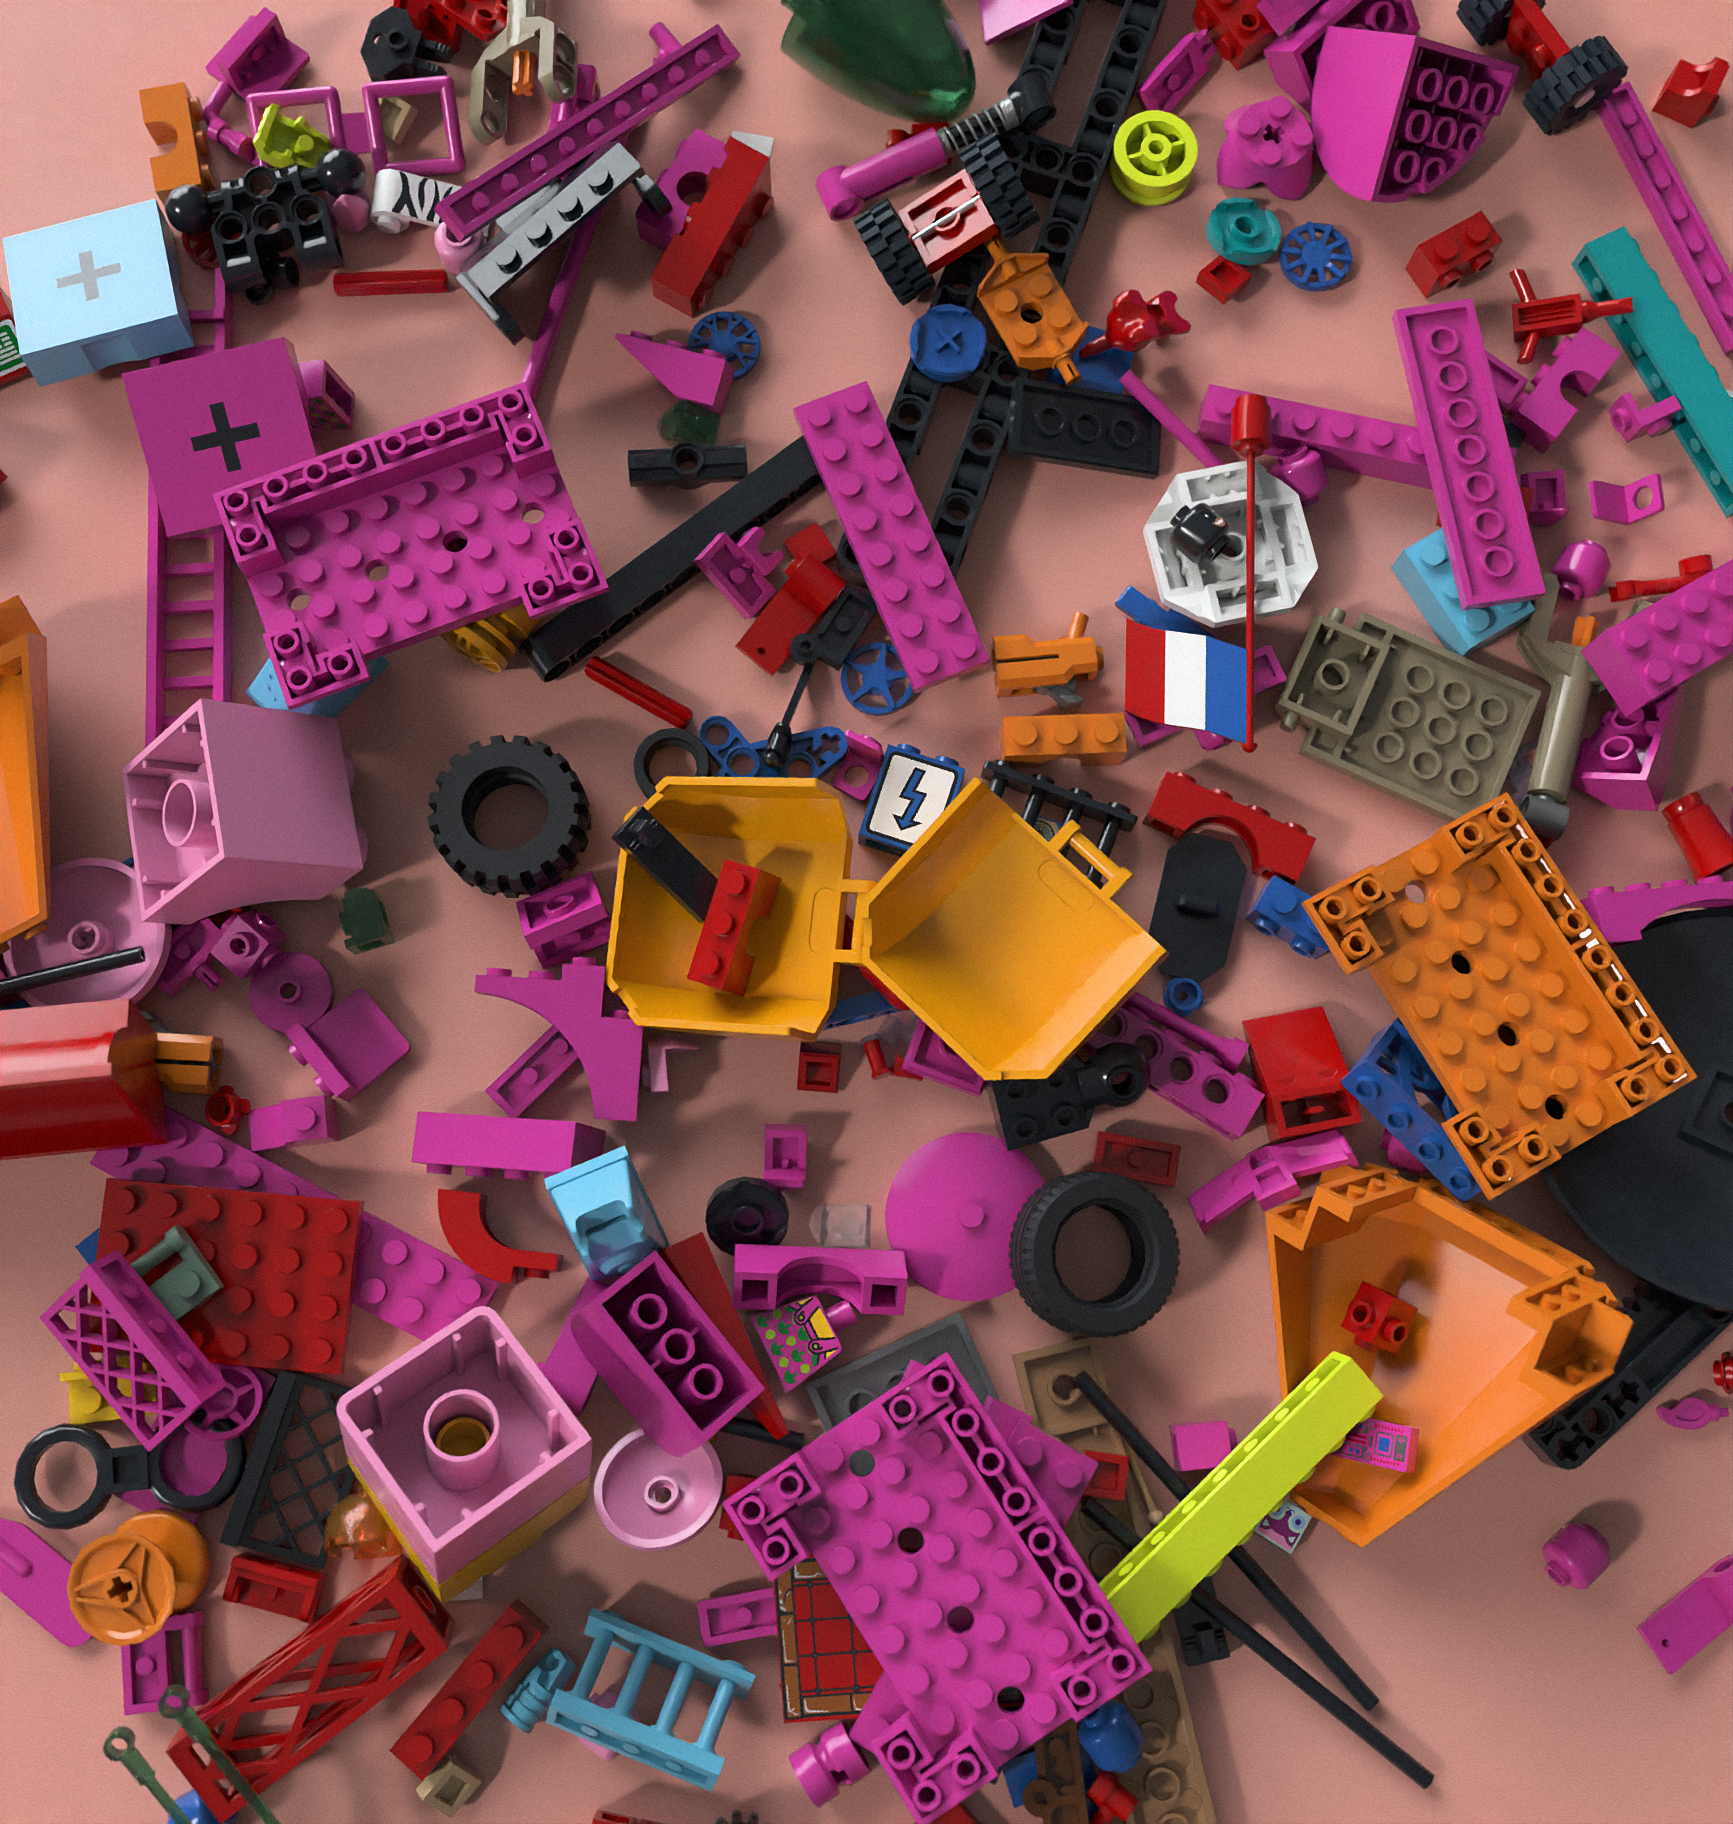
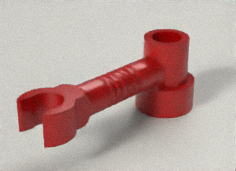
M1698 555L1680 560L1678 562L1679 577L1616 582V586L1608 587L1611 602H1622L1645 596L1673 593L1713 570L1711 555Z
M1101 1770L1085 1794V1797L1098 1807L1089 1824H1111L1115 1817L1125 1822L1139 1801L1136 1796L1118 1782L1120 1777L1113 1771Z

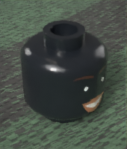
M1205 503L1197 504L1191 509L1187 505L1183 506L1170 521V524L1174 527L1170 536V542L1195 564L1205 560L1210 564L1224 551L1231 541L1227 536L1230 530L1227 521Z

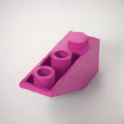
M631 331L630 336L616 332L615 339L686 407L722 416L735 372L725 360L723 354L709 349H703L702 354L689 351L687 345L673 340H667L666 345L653 342L651 336L638 331Z

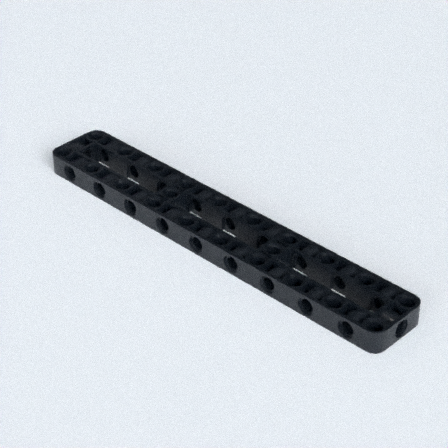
M1073 0L1074 4L1039 20L1017 79L1030 73L1040 74L1052 100L1054 99L1063 64L1067 65L1081 27L1086 2L1090 3V1L1095 0ZM1102 0L1123 7L1072 147L1037 136L1038 129L1027 131L1018 125L1009 131L1006 128L1000 130L999 135L995 134L1005 154L1015 156L1014 158H1008L1025 191L1052 199L1032 253H1047L1049 255L1048 266L1062 289L1114 150L1117 132L1125 121L1135 94L1134 91L1142 75L1168 0ZM1045 166V167H1049V168H1051V169H1050V170H1044V169H1042V168H1040V167ZM1076 178L1085 179L1086 182H1080ZM986 205V208H987V210H988L990 216L992 217V219H993V221H994L996 227H997L998 230H999V233H997V234H999L1000 239H1001L1003 233L1001 232L1000 228L998 227V225H997L995 219L993 218V216H992L990 210L988 209V207H987V205ZM984 242L945 266L929 309L937 305L953 304L965 307L972 313L974 312L978 301V286L986 276L991 256ZM1050 243H1060L1064 247H1054ZM963 284L968 288L961 290L953 287V285ZM1026 310L1021 313L1023 320L1028 323H1037L1042 319L1039 313L1030 314ZM1000 338L998 346L987 342L983 363L974 374L961 381L942 382L931 379L918 370L910 357L885 422L910 477L915 455H920L934 418L935 406L941 387L945 388L948 385L979 396L931 523L932 530L955 580L1008 439L1011 382L1001 379L1000 376L1008 374L1013 377L1030 379L1033 371L1018 367L1002 338ZM913 417L918 422L913 425H907L901 419ZM986 442L990 444L991 448L980 450L974 444ZM952 510H960L966 514V517L960 520L953 519L948 513ZM843 532L837 552L839 574L850 584L869 590L859 564H853L847 559L854 553L845 532Z

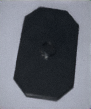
M1192 833L1168 849L1148 933L1170 953L1157 967L1160 973L1180 978H1190L1201 983L1226 965L1247 870L1231 842Z

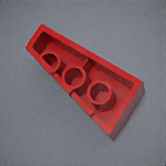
M729 136L723 147V150L727 152V157L721 168L719 169L713 165L705 179L708 184L701 204L693 201L686 213L687 216L683 224L684 234H674L650 277L654 297L691 318L695 316L700 307L705 308L709 304L714 293L715 284L720 277L725 278L729 274L734 263L735 254L740 247L744 249L749 244L754 233V226L760 217L762 219L767 217L774 203L771 191L770 158Z

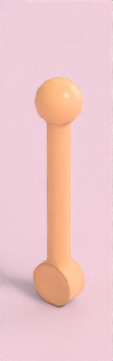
M1123 1440L1125 1455L1129 1456L1128 1462L1149 1511L1148 1522L1156 1527L1164 1519V1514L1155 1506L1134 1450Z

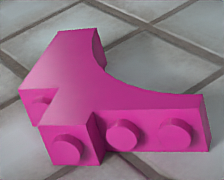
M573 957L572 964H563L561 980H554V973L546 971H529L528 978L512 977V970L504 968H487L486 975L476 974L474 991L477 994L499 997L527 1007L546 1019L567 1039L581 1060L587 1074L593 1097L594 1119L636 1122L643 1026H638L628 1015L629 1011L611 1010L610 1017H602L606 969L605 966H597L598 959Z

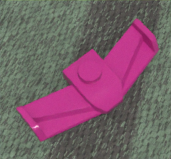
M1335 1128L1271 1146L1265 1145L1249 1152L1239 1162L1189 1195L1187 1199L1205 1236L1210 1232V1227L1255 1196L1264 1212L1302 1195L1294 1178L1349 1164L1352 1167L1359 1166V1163L1341 1129Z

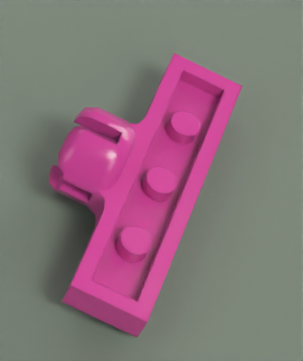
M1270 644L1254 651L1255 697L1285 683L1287 680ZM1125 710L1123 711L1126 723L1139 750L1183 729H1187L1155 724L1137 718ZM1190 729L1195 733L1202 749L1206 751L1219 749L1221 744L1224 743V739L1221 736L1206 731ZM1225 738L1228 744L1234 742L1230 739Z

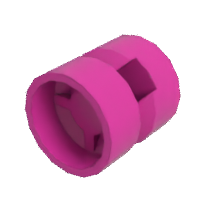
M842 1720L820 1734V1743L817 1745L809 1741L789 1755L791 1766L811 1801L818 1808L840 1794L841 1784L845 1783L852 1786L872 1772L859 1744L849 1739L850 1730Z

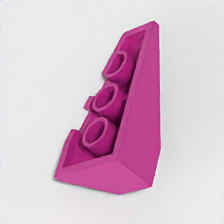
M1687 682L1628 717L1624 715L1618 705L1611 712L1605 711L1599 719L1600 726L1590 739L1584 737L1581 741L1572 785L1617 810L1658 811L1669 778Z

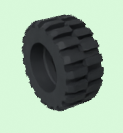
M503 735L490 737L491 744L482 746L478 740L468 745L471 751L469 754L462 758L456 753L449 760L453 768L449 773L440 771L435 780L440 788L439 792H430L428 805L433 810V814L428 816L429 829L435 835L433 842L437 850L463 881L472 887L478 886L483 893L495 896L497 892H502L506 898H519V892L527 891L532 896L542 892L540 886L550 882L552 886L557 885L563 881L560 874L566 868L572 872L579 861L576 855L579 851L585 852L589 842L586 831L591 829V815L588 811L590 805L576 772L571 769L568 761L560 753L554 754L549 745L539 740L535 745H532L528 737L515 735L513 742H507ZM522 784L536 788L544 796L549 811L546 824L540 834L527 845L514 850L499 851L486 847L478 839L474 830L475 815L482 801L496 789L507 785Z

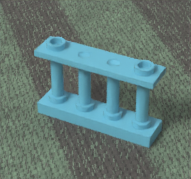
M592 1608L584 1634L595 1638L573 1690L565 1692L557 1688L549 1706L545 1723L712 1792L725 1761L724 1757L716 1755L714 1747L733 1695L745 1700L756 1675L748 1672L742 1664L736 1661H721L631 1624L615 1611H600ZM613 1645L634 1654L635 1658L615 1706L606 1709L592 1703L589 1696L610 1646ZM651 1662L676 1671L656 1724L649 1727L633 1720L630 1714ZM695 1679L717 1688L698 1741L690 1744L675 1738L672 1730L691 1681Z

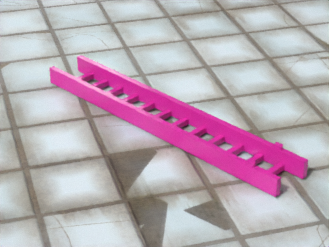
M215 268V307L207 310H188L190 324L215 323V344L195 345L151 357L150 367L169 363V360H183L233 348V294L229 293L220 268ZM149 470L145 748L182 716H166V691L213 688V700L232 703V549L224 529L181 539H214V562L167 565V541L178 539L167 537ZM214 576L213 600L167 602V578ZM213 613V637L166 640L167 615ZM213 650V675L166 678V653Z

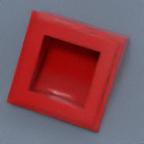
M816 1041L801 1042L797 1090L838 1093L841 1044Z

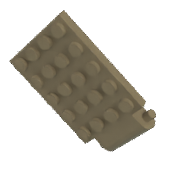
M1331 608L1328 617L1323 615L1314 617L1274 707L1275 712L1283 717L1279 725L1282 730L1294 733L1297 725L1308 729L1298 752L1299 755L1448 822H1452L1498 797L1542 691L1367 613H1363L1358 617L1353 629L1342 624L1346 612L1340 608Z

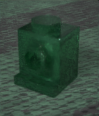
M360 887L343 894L344 898L341 901L344 912L339 913V919L345 935H351L352 937L344 940L345 947L349 951L357 955L395 943L383 899L374 889L368 890L366 887Z

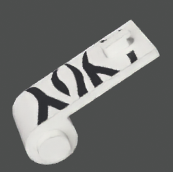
M383 169L376 175L370 219L377 225L380 231L387 234H397L407 229L410 221L438 228L443 221L434 210L437 203L461 187L399 170ZM489 225L482 229L486 240L488 236Z

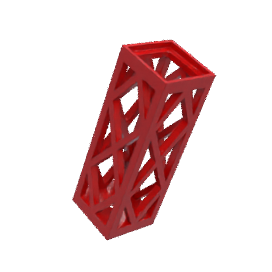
M402 1553L184 1719L165 1752L214 1817L222 1824L449 1649L455 1621L406 1555ZM395 1608L401 1616L353 1623L363 1614L370 1611ZM411 1629L417 1638L402 1649L408 1632ZM396 1631L386 1657L329 1664L340 1637ZM326 1643L317 1666L293 1669ZM372 1672L356 1685L318 1690L323 1678ZM311 1680L307 1691L255 1698L273 1684ZM334 1701L304 1724L312 1704ZM300 1706L290 1730L234 1737L243 1713ZM226 1720L223 1730L219 1735L215 1727ZM197 1741L200 1742L211 1757L208 1765L205 1764L192 1747ZM277 1745L257 1761L240 1763L232 1752L235 1750ZM228 1779L231 1783L228 1792L218 1780Z

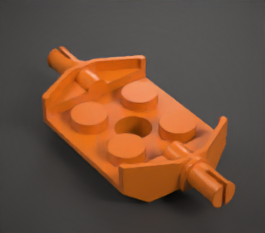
M999 234L994 235L993 239L992 237L984 242V245L988 248L995 262L978 286L977 297L1018 367L1030 370L1052 367L1053 370L1058 368L1067 386H1071L1073 382L1074 384L1077 383L1082 376L1072 362L1071 355L1077 350L1085 337L1089 326L1088 321L1082 324L1048 266L1049 255L1047 253L1011 254L1005 248ZM1028 309L1035 310L1041 315L1042 319L1037 323H1028L1023 320L1021 313Z

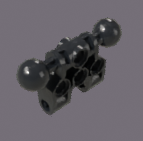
M334 147L322 154L316 167L302 170L298 162L283 168L276 167L270 169L266 166H256L238 179L221 181L222 190L210 193L194 184H182L172 189L166 198L165 212L170 224L186 235H200L211 229L224 283L229 293L234 294L269 285L270 279L266 264L267 253L270 251L284 252L294 245L306 276L344 267L345 261L334 216L325 200L312 193L325 190L336 198L343 194L355 196L359 194L365 185L366 170L362 159L354 152L345 147ZM272 188L267 194L260 195L263 190ZM318 214L314 220L306 221L309 216ZM280 223L276 229L268 231L272 225ZM242 232L239 238L231 240L235 234Z

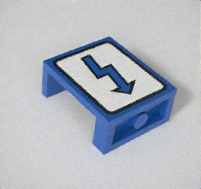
M888 744L858 834V844L902 857L957 797L963 781L965 768L959 767V763L956 760L946 756H936V759L921 755V751L918 748L908 744H898L897 747Z

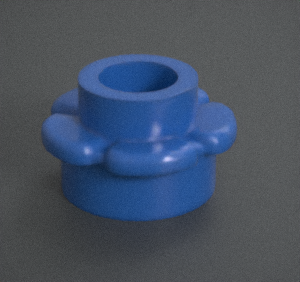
M1175 977L1167 983V991L1163 994V1001L1168 1009H1173L1174 1013L1185 1017L1191 1015L1193 1010L1201 1008L1204 995L1198 982L1190 978ZM1180 993H1185L1187 999H1180Z

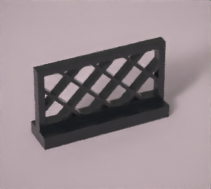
M280 1369L219 1543L233 1547L240 1545L324 1569L356 1475L349 1464L334 1472L323 1451L328 1446L342 1440V1433L320 1445L309 1422L332 1410L339 1424L336 1411L338 1401L334 1402L330 1392L343 1396L353 1388L301 1373V1371ZM304 1385L321 1389L329 1406L306 1417L299 1403ZM296 1410L301 1421L290 1426ZM304 1425L315 1448L292 1460L284 1444L288 1433ZM281 1453L286 1463L276 1468ZM318 1453L328 1475L305 1487L295 1464ZM289 1468L299 1491L277 1502L269 1487L272 1476ZM347 1472L343 1486L341 1487L337 1479V1476ZM331 1480L339 1496L337 1504L319 1514L308 1492ZM266 1496L271 1506L260 1512ZM303 1496L313 1518L291 1530L280 1507ZM274 1511L284 1534L270 1542L251 1537L257 1520ZM332 1515L327 1530L322 1519ZM315 1523L324 1538L319 1556L301 1551L294 1537L295 1534ZM288 1539L292 1548L279 1545L278 1543Z

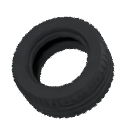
M1110 1172L1072 1173L1055 1178L1051 1182L1042 1185V1188H1038L1034 1192L1035 1194L1027 1199L1028 1202L1023 1204L1021 1212H1018L1017 1220L1013 1223L1014 1229L1010 1234L1011 1242H1009L1010 1252H1008V1258L1011 1261L1009 1262L1010 1269H1012L1011 1275L1012 1279H1015L1014 1285L1019 1289L1021 1298L1025 1299L1024 1303L1031 1308L1034 1314L1039 1315L1040 1319L1046 1321L1051 1326L1089 1337L1109 1338V1336L1116 1337L1120 1334H1128L1129 1331H1135L1139 1326L1147 1324L1148 1320L1151 1321L1155 1317L1154 1314L1162 1309L1161 1306L1166 1304L1167 1296H1170L1173 1292L1172 1287H1175L1176 1283L1174 1279L1175 1276H1178L1179 1270L1177 1268L1180 1266V1260L1178 1259V1255H1180V1249H1178L1179 1240L1175 1236L1177 1231L1173 1227L1174 1222L1172 1218L1168 1217V1210L1163 1207L1164 1204L1157 1200V1196L1154 1193H1150V1189L1142 1186L1138 1181H1132V1178ZM1091 1205L1110 1211L1123 1224L1130 1240L1131 1262L1125 1279L1113 1293L1097 1301L1080 1299L1064 1285L1056 1267L1055 1245L1061 1228L1074 1213Z

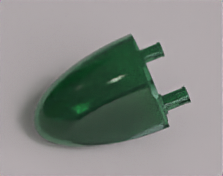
M944 0L781 1V5L793 13L782 38L781 52L805 71L844 96L885 115L916 123L937 124L953 121L961 117L970 108L976 93V69L965 36Z

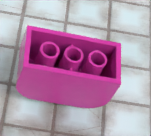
M656 1250L571 1319L572 1334L584 1356L647 1436L661 1449L673 1456L681 1457L702 1446L765 1389Z

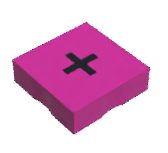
M285 337L121 374L167 537L181 540L224 530L212 494L323 454L311 426L309 400L293 343Z

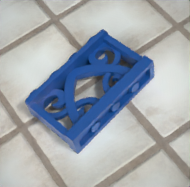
M1397 1016L1371 1040L1372 1043L1349 1073L1344 1076L1341 1084L1461 1202H1466L1481 1192L1482 1189L1442 1126L1437 1124L1419 1106L1414 1090L1424 1093L1444 1113L1446 1121L1459 1112Z

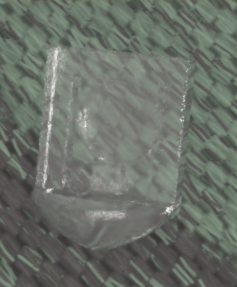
M867 1203L820 1204L813 1210L809 1218V1228L814 1239L825 1248H870L872 1207Z

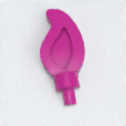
M1684 1397L1669 1409L1663 1406H1657L1656 1408L1657 1414L1662 1421L1671 1426L1689 1430L1700 1429L1706 1426L1709 1421H1719L1720 1417L1729 1416L1728 1408H1719L1717 1404H1708L1701 1399Z

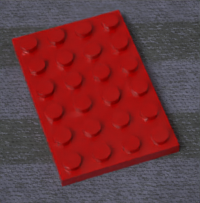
M106 1178L95 1261L118 1249L129 1264H131L165 1239V1233L177 1224L188 1233L225 1286L177 1322L210 1363L341 1375L345 1370L364 1201ZM175 1252L141 1278L149 1287L184 1260L178 1252ZM91 1290L90 1304L102 1306V1302ZM89 1315L90 1333L103 1335L102 1317ZM115 1320L116 1337L129 1340L128 1334ZM90 1344V1352L104 1353L103 1346ZM116 1349V1354L130 1356V1351Z

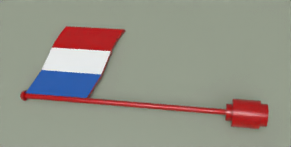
M1260 394L1239 396L1235 400V406L1231 409V448L1239 452L1240 456L1247 458L1246 649L1204 635L1154 629L1126 618L1125 711L1137 718L1155 724L1206 731L1241 743L1242 749L1247 753L1254 752L1258 747V744L1254 743L1255 457L1261 456L1263 451L1271 447L1272 409L1267 404V398Z

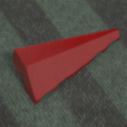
M703 1231L659 1251L660 1257L765 1388L746 1407L776 1440L789 1435L787 1426L737 1310L732 1309L731 1296Z

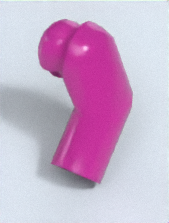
M663 22L654 24L650 29L649 36L660 48L657 59L653 58V65L682 47Z

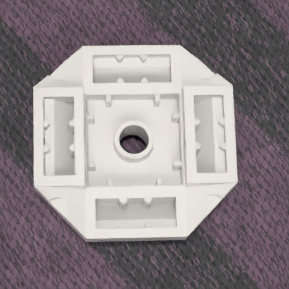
M1247 460L1176 474L1143 529L1162 605L1211 628L1246 621ZM1256 460L1254 620L1291 612L1318 569V563L1298 493L1278 478L1266 472V468ZM1200 503L1207 504L1229 524L1230 530L1227 536L1231 541L1227 547L1232 548L1236 552L1237 557H1228L1221 553L1210 564L1206 560L1199 564L1193 563L1170 542V536L1174 529L1170 521L1185 505L1191 509Z

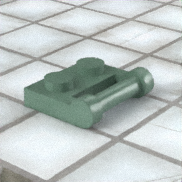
M176 1224L165 1233V1239L130 1265L142 1277L173 1253L178 1252L184 1260L182 1263L149 1286L155 1296L178 1322L225 1286L188 1233Z

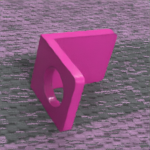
M1653 473L1626 486L1593 480L1588 484L1592 514L1595 519L1629 526L1665 509L1660 474ZM1649 487L1652 490L1651 503L1646 508L1640 509L1637 505V496L1643 488Z
M847 730L844 736L850 751L833 777L831 784L837 790L860 802H865L874 789L884 759L882 745L874 738L865 734L860 736ZM854 767H862L869 774L867 782L861 787H852L846 782L847 772Z

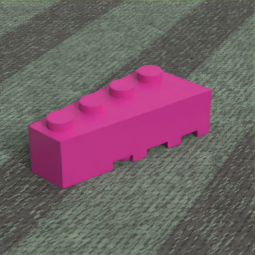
M418 1111L411 1162L427 1165L426 1173L452 1175V1168L466 1169L465 1176L491 1178V1171L505 1172V1179L530 1181L531 1174L543 1175L544 1179L603 1155L606 1131L573 1121Z

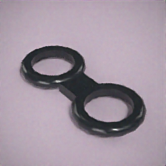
M199 1408L189 1417V1420L195 1426L202 1425L206 1417L204 1409ZM226 1418L216 1420L210 1430L221 1433L236 1428V1425L231 1419ZM62 1423L44 1429L25 1446L17 1460L13 1483L17 1501L31 1520L46 1528L70 1530L88 1524L106 1508L114 1493L150 1489L161 1504L176 1512L200 1514L218 1508L235 1493L240 1484L247 1459L243 1435L223 1441L227 1453L226 1470L219 1483L207 1493L187 1495L173 1487L166 1477L163 1465L165 1450L172 1437L185 1428L183 1424L156 1448L148 1452L143 1445L111 1448L102 1434L82 1424ZM159 1426L156 1427L155 1434L159 1432ZM64 1441L75 1442L85 1447L94 1458L98 1472L96 1487L89 1499L79 1508L71 1511H58L46 1505L38 1495L34 1481L36 1466L42 1455L53 1445Z

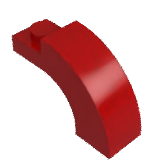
M438 1189V1214L443 1233L457 1256L477 1273L499 1282L517 1284L520 1268H525L524 1277L549 1279L550 1271H562L564 1255L513 1249L497 1239L487 1221V1195Z

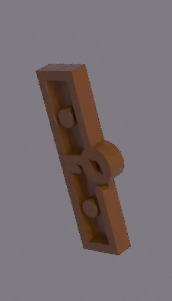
M1071 1717L1033 1743L1037 1778L1030 1780L1025 1785L1022 1791V1801L1030 1814L1042 1818L1043 1824H1089L1077 1723Z

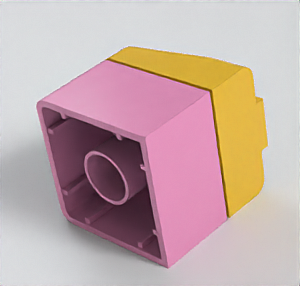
M481 1306L470 1310L344 1394L338 1401L336 1411L348 1462L352 1471L441 1603L450 1601L484 1575L488 1574L490 1576L543 1537L544 1531L577 1508L589 1495L592 1438L499 1315L489 1307Z

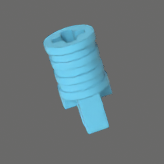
M553 1646L531 1670H528L524 1679L517 1684L516 1689L510 1693L506 1702H503L499 1707L500 1711L516 1727L529 1734L534 1729V1725L541 1720L542 1715L548 1711L557 1688L562 1690L576 1665L566 1653Z

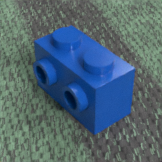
M1274 875L1261 889L1245 919L1253 923L1254 927L1261 933L1270 937H1277L1288 943L1293 951L1302 956L1317 959L1329 949L1301 905L1303 901L1312 896Z

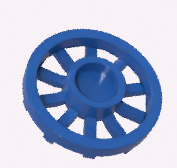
M1307 222L1292 229L1284 239L1279 253V263L1285 277L1298 288L1311 292L1326 291L1337 286L1345 278L1352 261L1347 238L1334 229L1333 225ZM1315 232L1323 234L1320 241H1316ZM1308 233L1310 242L1307 243L1300 235ZM1328 237H1331L1333 240H1335V242L1331 243L1330 245L1325 244ZM1294 239L1303 249L1288 247V245ZM1339 247L1343 254H1331V251ZM1287 254L1298 255L1299 259L1288 264ZM1330 261L1344 262L1342 271ZM1300 266L1304 271L1302 279L1292 270ZM1328 269L1336 277L1326 281L1324 271ZM1309 275H1318L1319 282L1313 283L1307 281Z

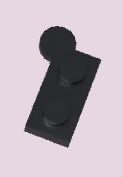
M847 583L818 626L815 635L802 633L792 639L789 647L792 660L799 665L809 666L819 659L839 671L878 612L874 599Z

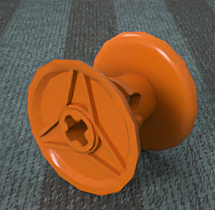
M160 1509L137 1513L123 1522L114 1534L100 1536L81 1550L70 1568L67 1584L71 1612L82 1629L100 1642L118 1646L144 1642L161 1630L170 1615L181 1613L193 1605L207 1585L210 1569L207 1544L196 1526L178 1513Z

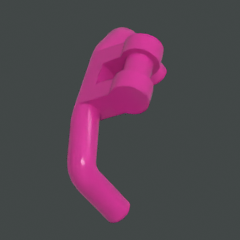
M220 81L204 108V120L208 126V136L236 155L257 166L252 139L240 131L235 132L231 130V126L219 117L220 112L234 91L230 86Z

